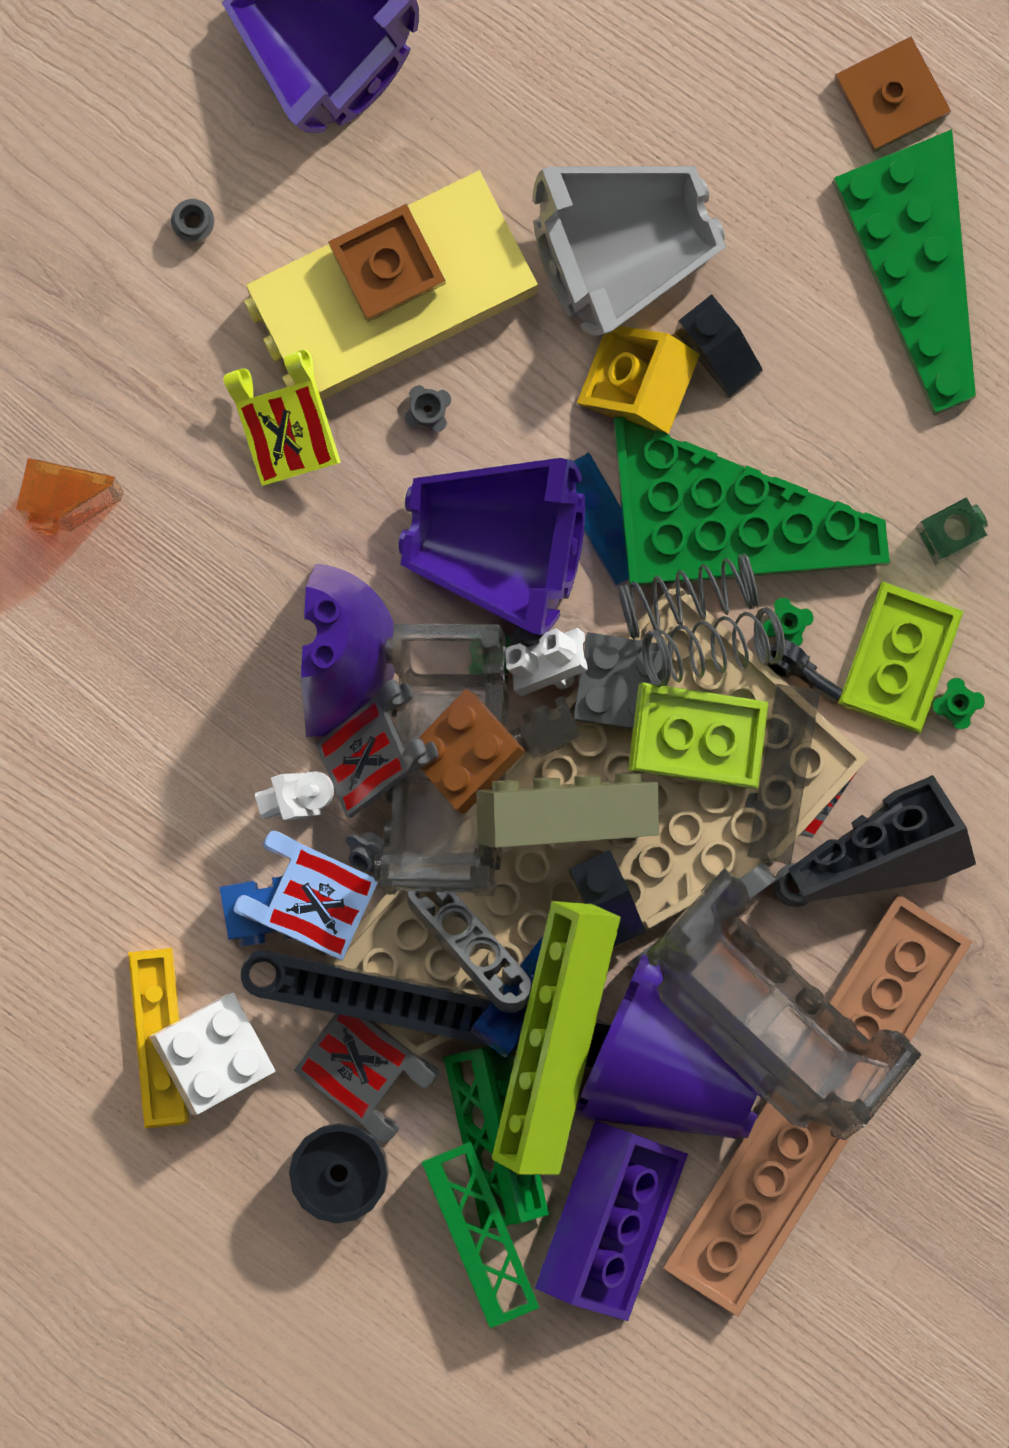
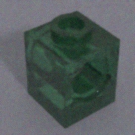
M966 497L920 521L915 529L936 566L981 542L987 536L984 529L988 527V523L980 507L977 504L971 506ZM955 519L961 522L965 528L964 538L960 540L950 538L944 529L945 521Z

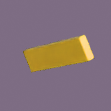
M173 948L128 952L144 1129L190 1124L188 1108L149 1037L180 1020Z

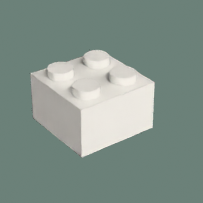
M234 993L226 994L149 1036L191 1115L200 1114L275 1072L270 1059Z

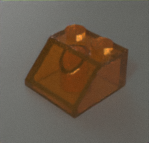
M28 458L16 510L26 520V524L32 526V531L57 536L58 530L71 532L120 501L124 490L115 476Z

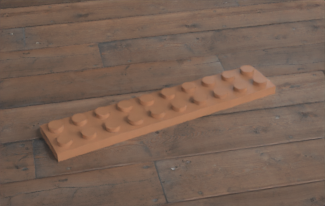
M895 895L760 1110L749 1137H743L662 1266L664 1270L737 1317L740 1315L972 944V940L901 895Z

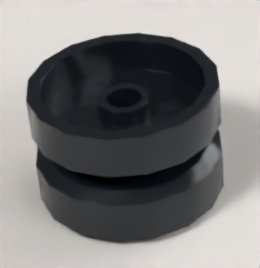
M341 1122L324 1125L302 1140L293 1153L289 1176L292 1192L304 1210L319 1220L343 1223L357 1220L375 1207L385 1192L389 1168L386 1153L377 1139L361 1126ZM337 1164L345 1166L348 1172L346 1179L340 1182L338 1178L333 1180L330 1174L334 1165Z

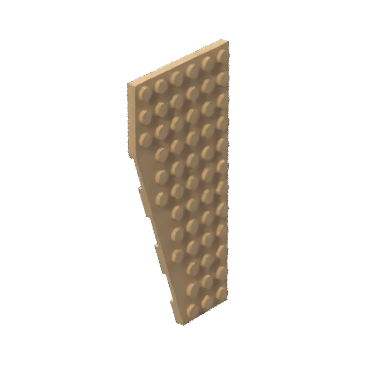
M674 582L668 588V591L678 613ZM680 587L683 625L692 631L695 624L701 621L693 598ZM664 593L658 599L660 630H664L670 635L678 624ZM653 605L650 609H651V612H652L653 617H654V619H655L654 605ZM706 611L705 621L714 626L717 620ZM647 612L637 622L640 636L639 638L635 637L634 640L643 641L644 635L649 630H654ZM720 622L716 630L722 639L727 655L726 672L721 674L714 665L711 653L712 630L707 625H700L695 630L694 635L702 648L706 669L705 675L701 679L697 677L690 662V634L686 630L679 629L675 632L673 641L681 655L684 674L680 683L676 682L671 675L668 683L669 687L768 702L758 789L641 773V780L658 782L659 836L497 848L478 844L476 802L465 814L461 813L359 923L343 960L340 961L329 956L324 962L485 996L408 906L407 887L409 881L421 872H432L445 880L527 973L532 987L551 901L583 903L568 872L570 868L610 850L631 893L644 928L647 930L743 877L763 861L768 863L782 855L869 758L767 665L762 664L758 657L749 649L748 666L745 670L740 668L733 652L732 633ZM629 632L623 637L632 639ZM661 634L668 645V638L665 635ZM715 636L716 658L722 670L723 656ZM653 637L651 642L657 643L656 639ZM736 638L737 652L744 666L745 653L743 644ZM693 640L694 661L699 674H701V660ZM673 650V668L677 678L679 679V665L675 651ZM577 687L524 744L522 748L526 752L497 781L517 780L519 781V787H533V779L560 778V785L574 784V776L601 775V782L615 781V773L632 772L628 771L633 730L573 720L578 693ZM778 728L787 730V737L782 743L774 744L772 742V738ZM792 733H793V734H795L796 736H795V738H794V740H793V742H792V744H791V747H790V749H789V751H788V750H786V749H784V748H782V747H784L786 744H788V742L790 741V739H791V737H792ZM750 793L760 795L763 803L760 811L745 807V802ZM423 888L420 889L419 899L428 897L436 905V915L440 908L435 903V890L426 892ZM450 917L443 922L442 927L448 934L459 935L467 929V924L461 918ZM477 949L472 952L470 959L476 966L487 967L495 961V956L487 949ZM501 969L497 976L503 983L502 994L505 995L511 992L515 997L518 996L519 985L509 987L502 979ZM377 1022L391 1036L418 1056L451 1039V1037Z

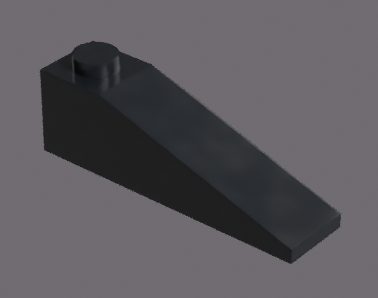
M934 775L892 792L882 800L884 806L870 817L859 816L851 822L853 829L840 839L827 840L788 869L790 876L804 901L812 902L936 882L976 865L967 827Z

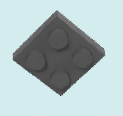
M587 632L584 648L587 671L580 674L573 720L633 730L638 685L643 682L653 684L645 670L642 656V641ZM651 642L650 654L653 668L657 677L662 681L664 671L663 658L658 643Z

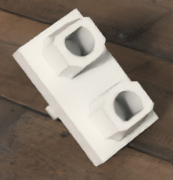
M555 628L543 634L538 644L528 648L520 643L508 647L505 651L506 668L513 674L514 691L520 696H524L552 684L561 690L572 686L574 675L587 671V663L583 653L585 633L579 628L565 633Z
M318 771L280 774L271 777L272 788L255 793V798L262 819L273 816L282 817L283 820L310 819L322 815L321 809L328 806L332 801L334 785L326 774Z

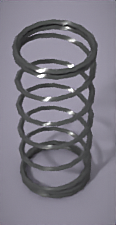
M743 553L742 555L739 554L737 558L741 579L734 564L728 558H724L721 565L723 598L710 569L705 564L700 565L698 583L701 607L684 571L678 570L675 578L678 613L661 577L655 575L652 585L655 619L638 583L632 581L630 592L626 584H623V586L619 585L620 601L630 637L634 639L640 636L635 614L634 586L642 599L654 630L660 629L657 580L666 595L677 624L683 625L680 574L687 584L701 620L705 621L703 568L712 582L724 614L728 616L726 562L736 578L747 608L750 610L751 608L754 609V607L758 608L759 596L748 556Z
M766 607L758 610L756 616L749 612H743L739 614L735 622L726 616L718 618L714 626L707 621L701 620L695 624L692 631L680 624L674 627L670 635L660 629L649 630L644 635L642 641V656L645 670L652 683L658 687L666 686L670 681L671 675L676 682L680 683L684 674L683 663L677 645L673 641V636L677 630L683 629L690 634L689 654L692 669L695 675L701 679L705 675V659L700 643L694 634L698 626L707 625L712 630L711 653L714 665L718 672L724 674L727 669V655L722 639L716 630L719 622L723 620L729 621L734 626L732 631L733 652L738 666L745 670L749 663V652L744 635L738 626L739 620L744 616L754 619V646L760 662L764 665L778 663L783 657L785 648L781 622L775 612ZM764 613L769 616L776 634L777 650L775 658L771 657L769 640L762 626ZM736 631L740 636L744 648V666L742 665L737 652ZM661 634L665 635L668 638V645ZM715 636L723 656L722 670L716 658ZM653 637L659 645L663 658L664 671L662 681L657 677L651 660L650 646ZM693 640L701 660V674H699L694 661ZM672 646L679 665V679L673 668Z

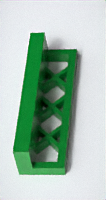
M488 1046L444 1056V1064L462 1144L471 1141L492 1193L495 1192L502 1198L506 1215L502 1216L505 1225L519 1224L549 1215L540 1174H517L494 1161V1167L490 1173L483 1167L481 1155L484 1148L493 1155L514 1064L512 1050ZM471 1060L475 1076L472 1086L464 1081L460 1065L462 1061ZM474 1105L483 1112L485 1122L482 1129L473 1123L471 1112ZM465 1153L468 1171L471 1177L473 1169ZM475 1178L474 1183L472 1185L473 1191L483 1195L478 1184V1181ZM475 1198L481 1229H484L490 1210L485 1201ZM492 1220L489 1229L497 1228L494 1220Z
M471 1141L422 1160L421 1163L489 1328L491 1329L540 1308ZM465 1153L473 1169L466 1188L451 1182L443 1165L444 1162ZM475 1178L483 1195L471 1190ZM453 1189L464 1193L460 1204ZM468 1195L485 1201L488 1205L490 1214L484 1229L467 1223L462 1210ZM492 1220H494L500 1236L488 1231ZM470 1230L481 1234L477 1245ZM485 1237L501 1242L505 1246L507 1256L501 1271L485 1265L482 1260L480 1249ZM510 1261L517 1277L505 1273ZM488 1272L498 1276L494 1286ZM503 1278L521 1285L527 1300L526 1303L505 1312L497 1296Z

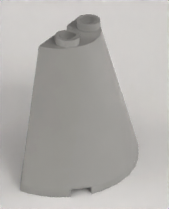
M695 166L547 167L538 173L534 183L532 202L535 205L540 203L539 219L533 220L539 254L550 285L561 306L570 318L578 316L584 322L581 323V330L593 336L611 332L726 248L724 243L725 234L721 222L717 218H710L706 211L704 203L709 201V190L705 181L699 178Z

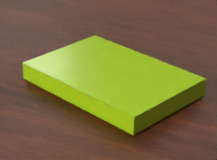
M882 581L837 705L920 734L964 611Z
M644 682L639 683L628 771L747 789H758L768 702L669 686L658 687Z

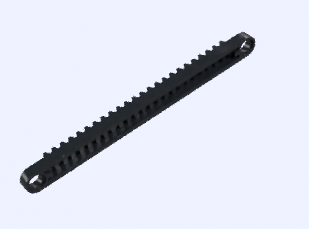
M271 951L251 953L243 961L240 973L243 987L256 997L517 1051L527 1009L526 1005L518 1012L507 1013L500 1011L483 995L470 994L465 991L451 990L446 987H437L427 983L403 980L394 976H384L375 972H365L361 969H351L342 965H332L323 961H313L309 958H299ZM268 962L275 968L276 976L271 984L258 986L251 981L250 970L255 963ZM596 1020L586 1066H594L612 1023Z

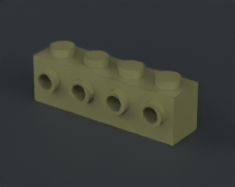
M639 772L615 773V781L601 782V775L574 776V784L560 785V778L533 779V787H519V781L500 780L492 781V789L476 790L478 844L497 848L659 836L658 782L641 780V773Z

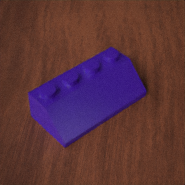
M595 1120L535 1289L571 1305L628 1321L688 1154Z

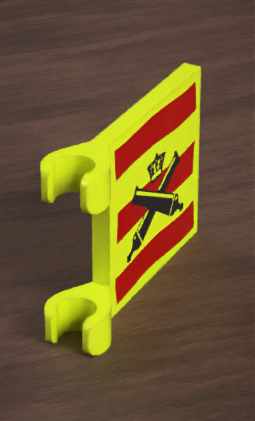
M303 349L285 356L286 369L295 385L256 397L253 396V382L248 369L242 368L224 375L225 387L236 404L262 486L341 463L314 379L313 360L308 350Z

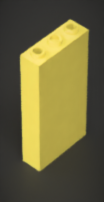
M480 170L408 205L446 280V285L367 323L329 244L246 284L250 298L244 300V304L255 324L263 321L269 333V336L263 338V341L272 360L276 362L282 359L285 365L284 359L288 354L303 349L308 350L312 356L314 379L322 401L537 295L538 283ZM289 374L282 377L286 387L295 385Z

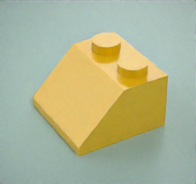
M618 326L611 332L603 334L577 404L613 419L614 417H625L626 420L650 430H658L669 434L700 354L668 333Z

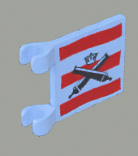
M271 831L267 834L263 847L270 852L290 859L289 864L269 907L249 896L242 895L235 903L234 912L342 961L379 880L300 844L280 832Z

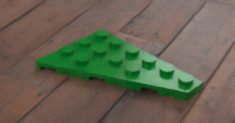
M614 417L613 427L629 587L632 581L638 583L639 586L653 585L655 575L661 577L665 584L674 583L678 570L684 571L690 582L698 581V572L701 564L707 565L715 580L721 579V565L724 558H728L734 564L741 578L737 558L739 554L742 555L743 553L749 558L754 577L887 566L890 563L885 519L867 512L856 511L847 504L828 500L808 492L806 488L778 477L767 476L758 469L747 465L746 467L717 456V453L692 443L678 441L664 432L653 431L630 422L625 417ZM726 562V579L735 578L730 566ZM703 568V581L710 580L707 572ZM680 574V583L685 582Z

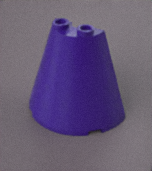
M224 0L222 2L289 120L300 130L307 133H323L327 128L325 125L332 122L342 126L365 111L386 90L402 68L411 51V48L406 45L410 31L412 33L416 32L419 25V6L417 0Z
M554 458L413 478L412 486L408 488L405 497V509L408 512H412V522L410 529H404L399 538L398 549L399 553L402 554L400 565L533 634H545L561 616L560 610H555L559 599L569 598L581 556L585 526V494L576 493L575 483H580L582 479L577 465L569 459Z
M315 564L306 585L304 620H308L315 625L317 634L312 643L302 646L301 686L306 737H322L327 735L372 700L385 682L393 680L398 658V642L394 623L388 609L377 593L360 578L345 570L328 565Z
M642 954L582 1091L574 1116L581 1119L737 1139L740 1135L748 1138L758 1115L751 1111L757 1096L766 1098L775 1078V1074L768 1071L772 1058L657 962Z

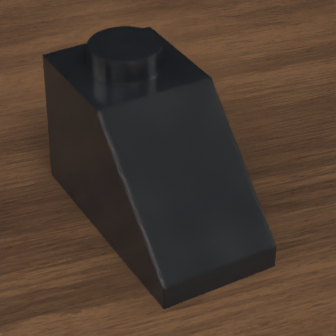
M713 294L678 320L675 330L676 334L685 345L700 354L698 361L729 398L763 371L740 327Z
M610 850L568 870L583 904H593L620 916L613 947L646 932L631 893Z

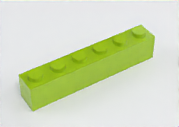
M551 901L492 1155V1160L517 1174L560 1175L620 921V916L593 904Z

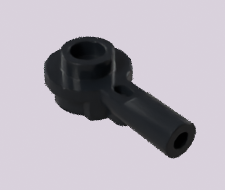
M784 639L785 648L781 661L774 664L768 663L767 666L781 677L797 676L806 682L812 690L834 704L843 690L816 671L817 666L810 662V656L802 648ZM777 642L774 645H770L772 658L776 656Z

